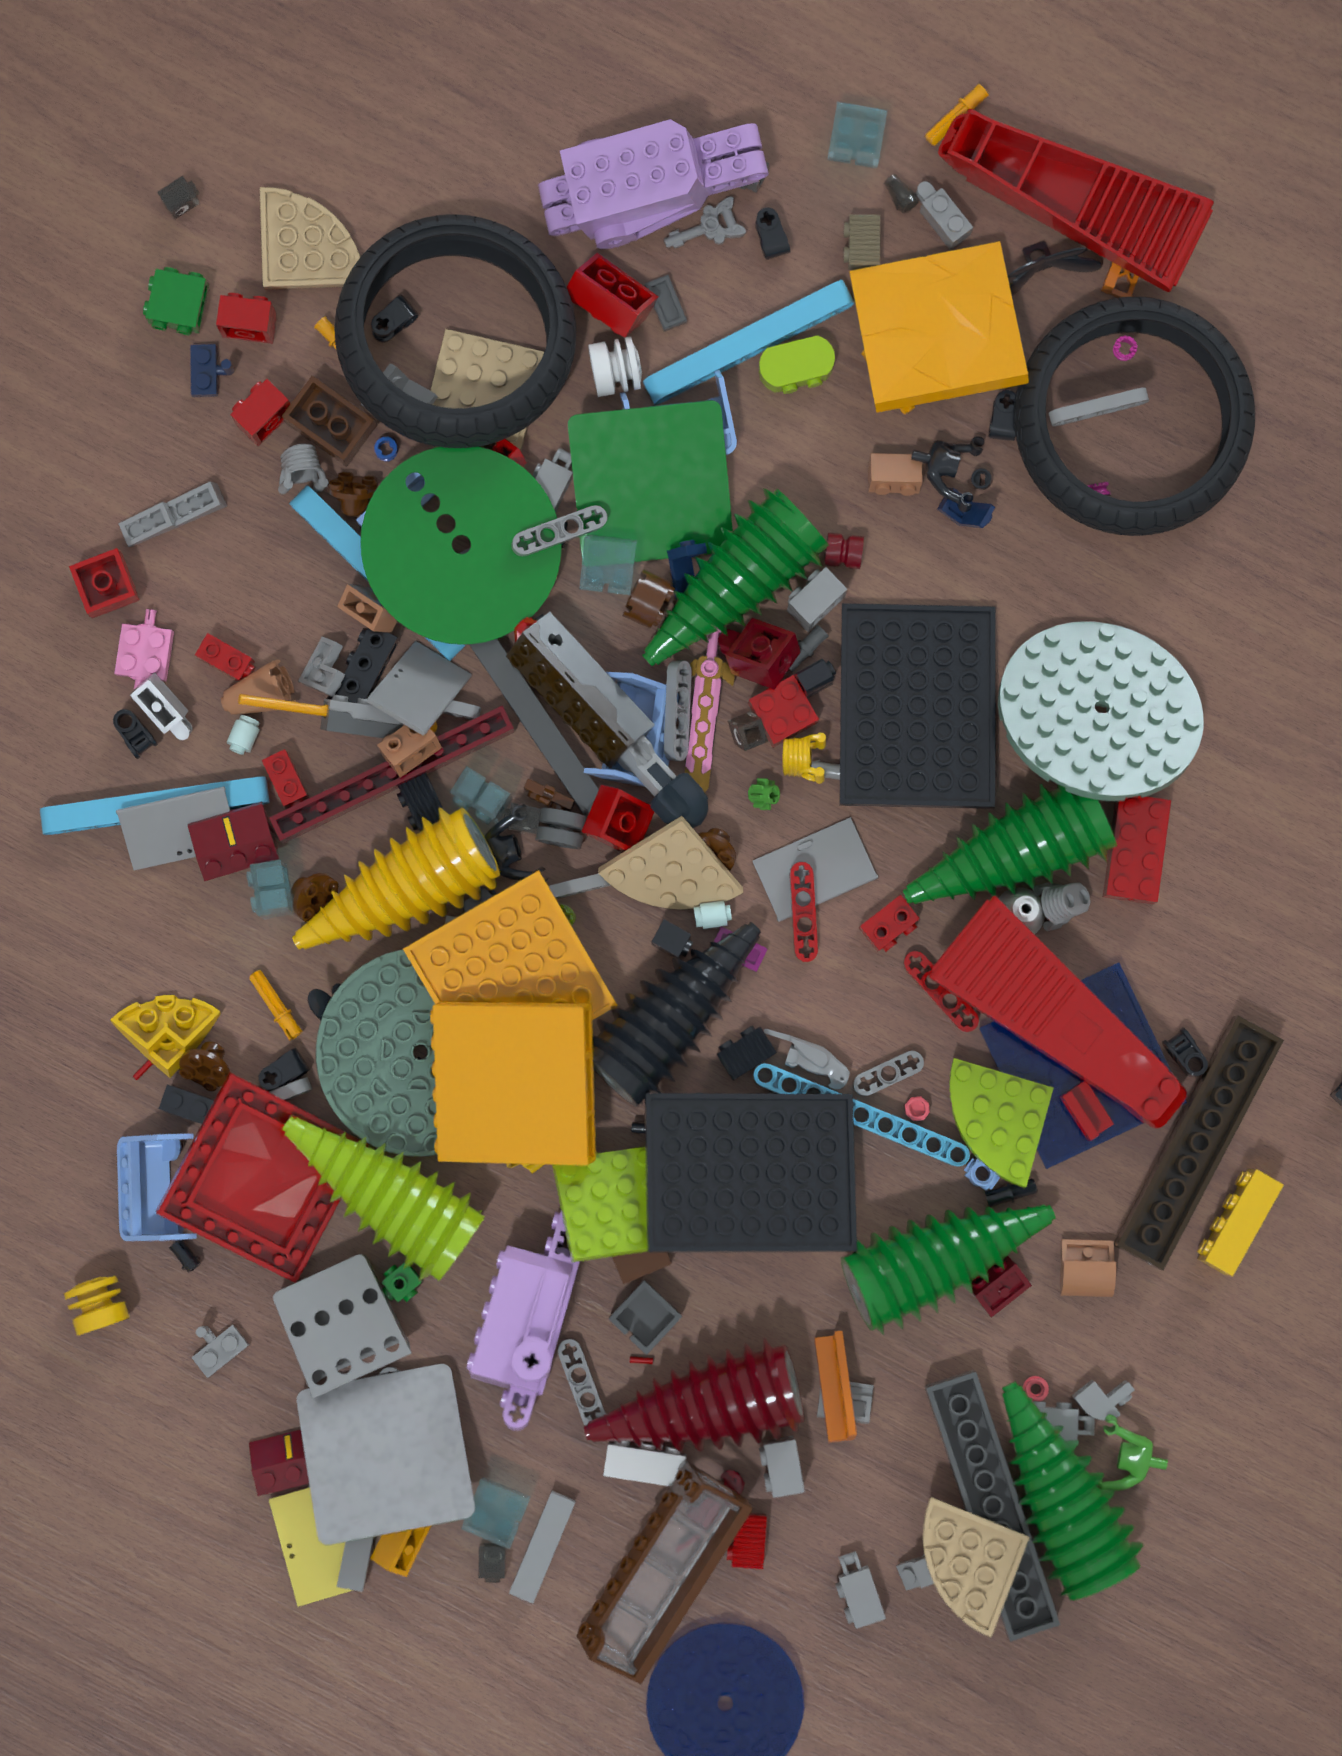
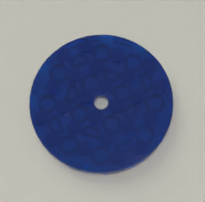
M713 1623L700 1626L685 1633L664 1651L656 1663L649 1680L646 1710L651 1733L665 1756H786L795 1743L804 1714V1695L801 1680L794 1663L775 1640L750 1626L737 1623ZM720 1697H730L733 1701L732 1707L728 1710H721L717 1704Z

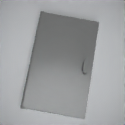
M415 641L371 693L366 702L424 736L472 675Z
M225 787L116 810L133 870L196 857L188 824L229 812L230 808Z
M851 817L752 861L775 911L778 922L792 917L789 872L792 865L796 862H806L813 869L815 906L878 878ZM799 866V870L794 871V875L799 876L800 884L795 883L794 887L795 889L800 887L810 888V883L804 884V876L808 875V870H804L803 866ZM802 891L796 895V903L799 906L809 904L810 896L807 892Z

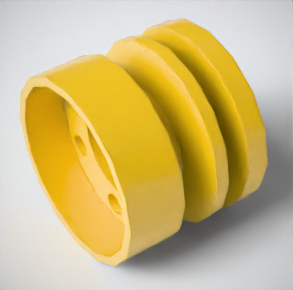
M117 1276L98 1277L77 1284L70 1291L63 1293L65 1300L76 1296L78 1298L77 1303L67 1306L68 1310L81 1308L82 1314L72 1319L77 1336L130 1318L125 1302L112 1303L111 1298L121 1293V1288L109 1291L107 1287L118 1282Z

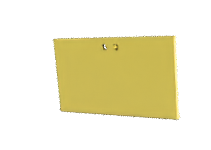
M310 1487L269 1499L297 1606L352 1591L337 1587L345 1542L324 1545L319 1541Z

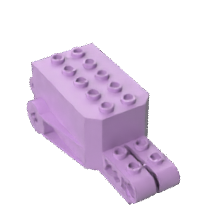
M670 119L610 137L588 140L577 146L560 150L565 175L538 184L543 208L547 209L544 211L549 235L559 236L582 230L591 240L595 239L597 248L609 249L638 240L700 210L709 195L759 182V180L768 176V169L764 152L760 151L762 143L757 124H744L693 139L685 127Z
M562 1211L555 1212L551 1230H555L554 1237H548L544 1250V1255L547 1256L508 1245L505 1251H500L496 1264L497 1269H500L498 1277L493 1276L489 1288V1294H492L490 1302H485L482 1312V1319L485 1322L483 1328L478 1327L474 1340L475 1345H478L476 1353L470 1354L467 1364V1370H470L472 1379L510 1389L509 1391L504 1390L500 1407L504 1408L503 1419L505 1425L513 1431H520L527 1427L536 1397L543 1394L546 1381L550 1375L552 1359L580 1261L572 1262L570 1251L563 1247L566 1231ZM534 1361L535 1365H533L532 1369L527 1368V1365ZM513 1402L518 1406H527V1409L521 1408V1416L524 1418L518 1419L517 1423H514L512 1416H509L510 1413L515 1414L516 1406L512 1405Z

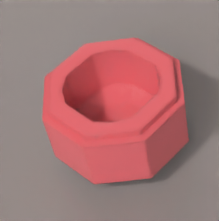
M921 1096L911 1097L904 1105L905 1115L912 1121H922L930 1113L929 1102Z

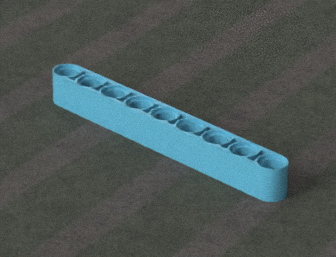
M836 281L650 375L643 380V384L654 405H658L714 377V371L719 370L722 373L764 352L767 348L776 346L845 311L854 305L855 302L844 281Z
M307 485L289 504L367 580L361 557V537ZM426 638L449 661L466 646L447 644Z
M253 777L40 808L43 835H53L121 825L116 810L223 786L226 789L225 793L230 809L242 808L262 802L264 805L270 803L267 777Z
M760 1064L753 1073V1078L757 1085L777 1094H806L809 1088H816L820 1094H841L771 1064ZM768 1068L772 1072L770 1082L763 1083L758 1079L760 1069ZM785 1078H792L796 1082V1089L791 1093L785 1092L782 1089V1082ZM853 1099V1122L855 1126L951 1166H963L968 1162L970 1153L964 1144ZM860 1107L868 1112L867 1120L862 1123L854 1118L855 1110ZM883 1117L890 1119L892 1123V1128L886 1133L878 1128V1122ZM907 1127L914 1129L916 1137L912 1142H906L902 1138V1132ZM931 1137L938 1139L940 1147L936 1152H930L926 1147V1142ZM955 1147H959L964 1153V1157L960 1162H954L950 1157V1153Z

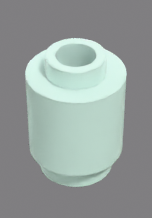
M241 715L239 720L235 721L226 742L231 745L229 749L240 755H244L245 752H251L260 730L258 728L260 722L251 717Z
M724 900L701 903L700 906L694 907L696 928L703 927V929L728 926L727 921L732 920L730 905H725Z

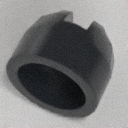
M980 468L973 472L971 482L975 488L985 490L992 484V475L988 470ZM981 474H985V485L981 486Z

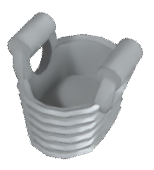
M298 444L288 447L281 454L282 470L278 487L280 494H286L293 487V484L313 481L315 492L320 493L325 489L328 480L319 464L315 446L311 444Z
M1080 882L1065 885L1044 883L1034 886L1033 893L1037 896L1041 895V907L1044 915L1049 920L1043 924L1045 931L1059 929L1074 916L1085 913L1089 909L1090 895L1087 888Z

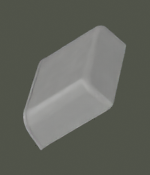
M359 1254L277 1291L273 1295L274 1303L305 1376L312 1398H316L412 1353L410 1342L387 1296L384 1294L380 1281L366 1255ZM399 1343V1348L396 1351L389 1352L386 1350ZM375 1354V1359L371 1363L362 1361ZM351 1365V1370L347 1374L338 1372ZM327 1376V1381L323 1385H317L318 1381Z

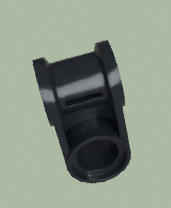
M769 207L761 209L757 213L755 226L765 259L769 260L790 253L789 242L777 212ZM764 217L771 221V226L763 223Z
M399 295L373 317L371 327L374 339L382 343L390 341L399 332L414 323L419 317V313L403 295ZM379 325H381L382 327H386V326H387V330H386V331H385L384 329H380V330H379V329H378V326H379Z
M1003 390L994 400L989 426V438L1015 440L1014 405L1016 403V394L1013 391ZM1004 397L1008 398L1009 403H1012L1007 409L1004 408L1002 403H999Z
M122 709L116 712L113 717L114 727L136 759H139L140 754L151 746L156 747L158 745L150 731L132 711ZM125 715H130L132 717L131 726L121 728V718Z
M1184 1027L1170 1040L1162 1041L1165 1050L1176 1061L1185 1075L1197 1077L1207 1070L1208 1061ZM1183 1040L1182 1044H1180L1178 1047H1175L1176 1044ZM1191 1058L1200 1061L1201 1068L1198 1072H1193L1189 1069L1188 1062Z
M294 1048L260 1071L258 1080L263 1088L273 1091L295 1081L310 1069L297 1048ZM268 1073H271L273 1076L277 1074L274 1085L265 1083L268 1080Z

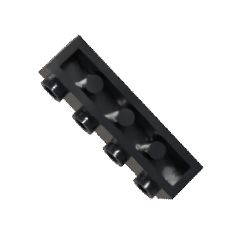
M363 628L357 640L360 644L356 652L352 650L345 664L348 667L344 673L345 676L341 686L335 695L348 697V702L357 703L358 698L367 699L375 690L399 644L398 637L388 632H377L369 628Z

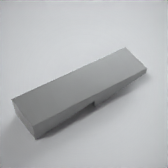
M210 481L167 503L161 502L118 524L128 547H132L225 508L227 505L218 484Z
M551 1491L509 1594L532 1604L534 1603L576 1500Z
M374 1537L345 1542L337 1587L363 1592Z

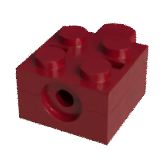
M751 618L741 633L727 629L728 636L721 633L718 637L721 653L726 656L731 674L771 689L777 687L801 653L794 632L755 618Z

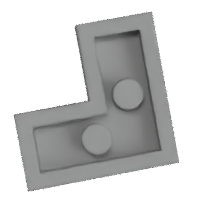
M321 637L298 682L333 697L340 688L345 676L344 673L332 668L343 646L333 640Z

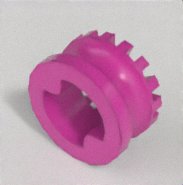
M1121 336L1113 346V354L1120 361L1132 359L1137 351L1136 341L1130 336ZM1125 342L1131 346L1128 355L1119 352L1120 343Z
M1108 482L1098 483V486L1097 484L1088 485V487L1106 496L1111 494L1107 490Z

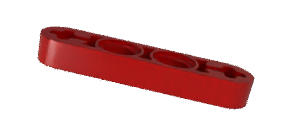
M796 862L792 865L789 872L794 953L797 959L809 962L815 959L818 954L814 873L810 864ZM799 866H803L804 870H808V875L804 876V884L810 883V888L800 887L795 889L794 884H800L799 876L794 875V871H798ZM805 891L809 894L810 902L808 905L799 906L796 903V895L799 892ZM802 917H807L811 920L812 926L807 932H801L797 927V922ZM813 934V940L807 939L808 947L813 948V952H810L808 957L804 958V954L799 953V948L804 946L803 939L798 941L797 936Z
M912 951L908 953L903 961L906 972L960 1031L971 1032L975 1030L979 1024V1017L971 1006L941 985L934 990L927 988L925 979L933 970L931 969L919 979L916 975L921 972L916 967L913 969L909 967L911 963L909 958L911 956L914 959L917 957L921 958L922 961L919 964L923 969L927 966L931 969L934 965L921 952ZM946 994H952L957 999V1004L953 1009L944 1007L942 1003L943 997ZM963 1004L965 1009L961 1012L965 1016L972 1015V1027L968 1025L963 1027L961 1025L963 1021L961 1016L957 1014L954 1018L951 1013L957 1011Z

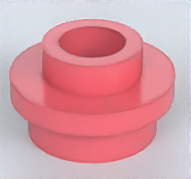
M1031 1376L1023 1383L1022 1388L1032 1398V1401H1043L1047 1397L1049 1387L1042 1377ZM1033 1384H1038L1040 1387V1391L1037 1394L1031 1392Z

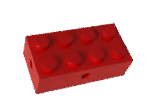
M1136 796L1125 798L1124 801H1115L1111 830L1117 847L1108 851L1102 897L1146 904L1158 902L1171 800Z

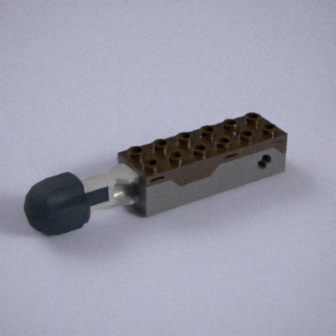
M548 612L538 621L533 620L531 617L524 618L514 628L515 644L506 655L511 665L521 672L528 683L544 697L549 706L558 712L563 721L579 735L583 743L587 744L594 751L602 763L606 764L609 769L619 763L625 770L632 772L655 796L650 802V808L664 823L668 825L683 816L692 828L701 825L709 810L708 798L703 789L688 773L676 776L654 752L651 742L646 738V735L655 726L654 723L551 612Z

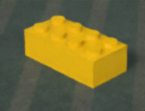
M1247 1169L1246 1172L1242 1171L1235 1181L1237 1188L1234 1194H1228L1222 1205L1225 1210L1221 1217H1215L1209 1228L1212 1231L1208 1240L1203 1239L1197 1249V1253H1199L1197 1259L1224 1275H1234L1284 1186L1257 1169Z

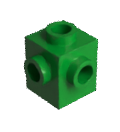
M405 1262L400 1267L394 1264L383 1274L386 1279L381 1282L385 1286L382 1289L390 1301L396 1299L397 1302H400L404 1299L408 1302L418 1293L415 1288L424 1281L423 1279L419 1281L420 1276L411 1265L404 1269ZM398 1279H402L404 1281L403 1288L398 1287Z

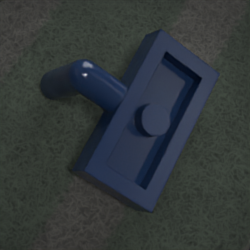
M216 344L190 345L191 396L218 397L217 376L232 375L235 370L231 361L224 359L221 365H217Z

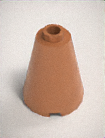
M273 660L223 692V697H221L224 710L226 712L229 711L232 715L280 711L238 704L239 694L291 701L290 694L295 691L285 666L279 667L278 663L280 660Z

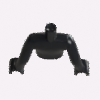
M976 436L970 444H954L943 440H936L932 443L929 453L913 450L911 460L926 463V476L936 491L943 497L957 503L960 511H970L972 505L964 501L972 502L973 494L965 492L960 495L947 487L941 477L955 478L961 453L969 452L973 456H979L983 449L977 446H983L984 439Z
M524 803L515 806L510 815L497 822L485 834V839L496 859L500 876L512 880H522L538 870L540 872L545 870V868L540 867L535 871H522L509 867L510 864L522 859L521 849L515 834L507 836L499 834L517 820L522 821L529 816V814L521 816L518 813V808L526 806Z

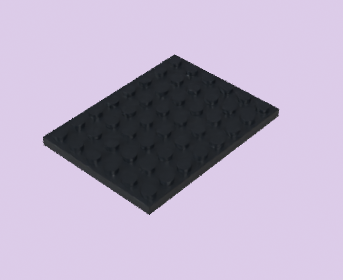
M842 603L839 806L995 808L996 607Z
M645 1094L647 1253L857 1251L853 1094Z

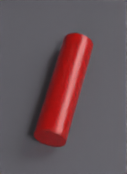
M148 1060L133 1075V1078L138 1080L153 1063Z
M630 1356V1363L653 1364V1358Z

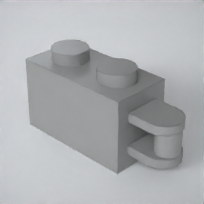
M921 182L916 192L918 200L922 203L920 213L951 251L971 236L973 226L943 188L936 191L929 182Z
M561 448L557 450L552 462L545 459L542 465L538 463L532 475L549 497L555 513L573 479V472L570 471L572 466L571 454ZM558 461L566 462L565 467L558 465Z
M155 672L130 694L133 700L164 734L170 730L179 740H185L189 737L193 727L185 718V715L188 713L187 708Z
M1033 1401L1041 1412L1047 1413L1046 1418L1053 1426L1062 1425L1064 1427L1060 1435L1065 1441L1077 1440L1078 1435H1095V1418L1087 1415H1078L1079 1410L1072 1408V1403L1056 1402V1407H1047L1044 1401ZM1078 1420H1084V1430H1078Z
M856 1551L839 1556L844 1573L838 1575L840 1582L835 1583L840 1599L844 1597L846 1599L848 1607L844 1608L848 1624L854 1622L855 1628L858 1629L886 1619L869 1567L867 1565L861 1567ZM856 1563L857 1569L847 1571V1565Z

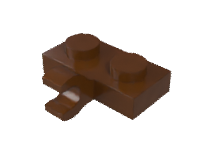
M527 779L523 787L524 791L528 792L527 797L547 806L551 803L550 808L571 812L575 804V800L556 792V788L548 784L543 786Z

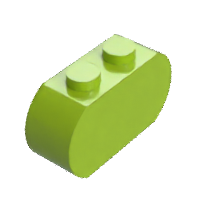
M820 336L769 347L762 353L760 358V380L767 389L776 393L783 391V394L796 392L798 387L805 385L808 388L820 386L823 384L822 381L827 380L832 373L835 362L833 347L826 339Z

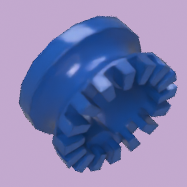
M379 438L374 445L376 456L381 461L389 462L397 456L398 448L392 438ZM383 443H389L393 451L389 455H383L382 450L379 449Z

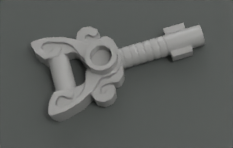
M733 197L724 199L715 209L710 205L704 207L703 216L700 219L701 225L680 233L679 230L669 233V237L664 238L666 247L674 246V249L684 245L683 242L703 234L709 240L714 239V242L718 245L724 243L725 237H743L746 234V230L743 226L736 223L732 213ZM720 214L724 217L727 229H724L718 223V216Z

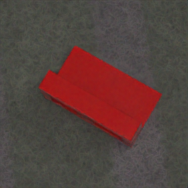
M1086 1081L1060 1096V1099L1087 1141L1093 1140L1099 1136V1133L1114 1125Z

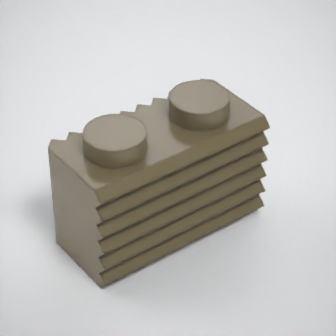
M849 215V220L844 222L843 236L848 238V247H844L843 262H848V270L880 265V215Z

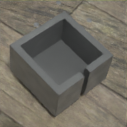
M644 1279L608 1319L623 1334L626 1335L630 1330L633 1334L629 1339L647 1355L682 1318V1314Z

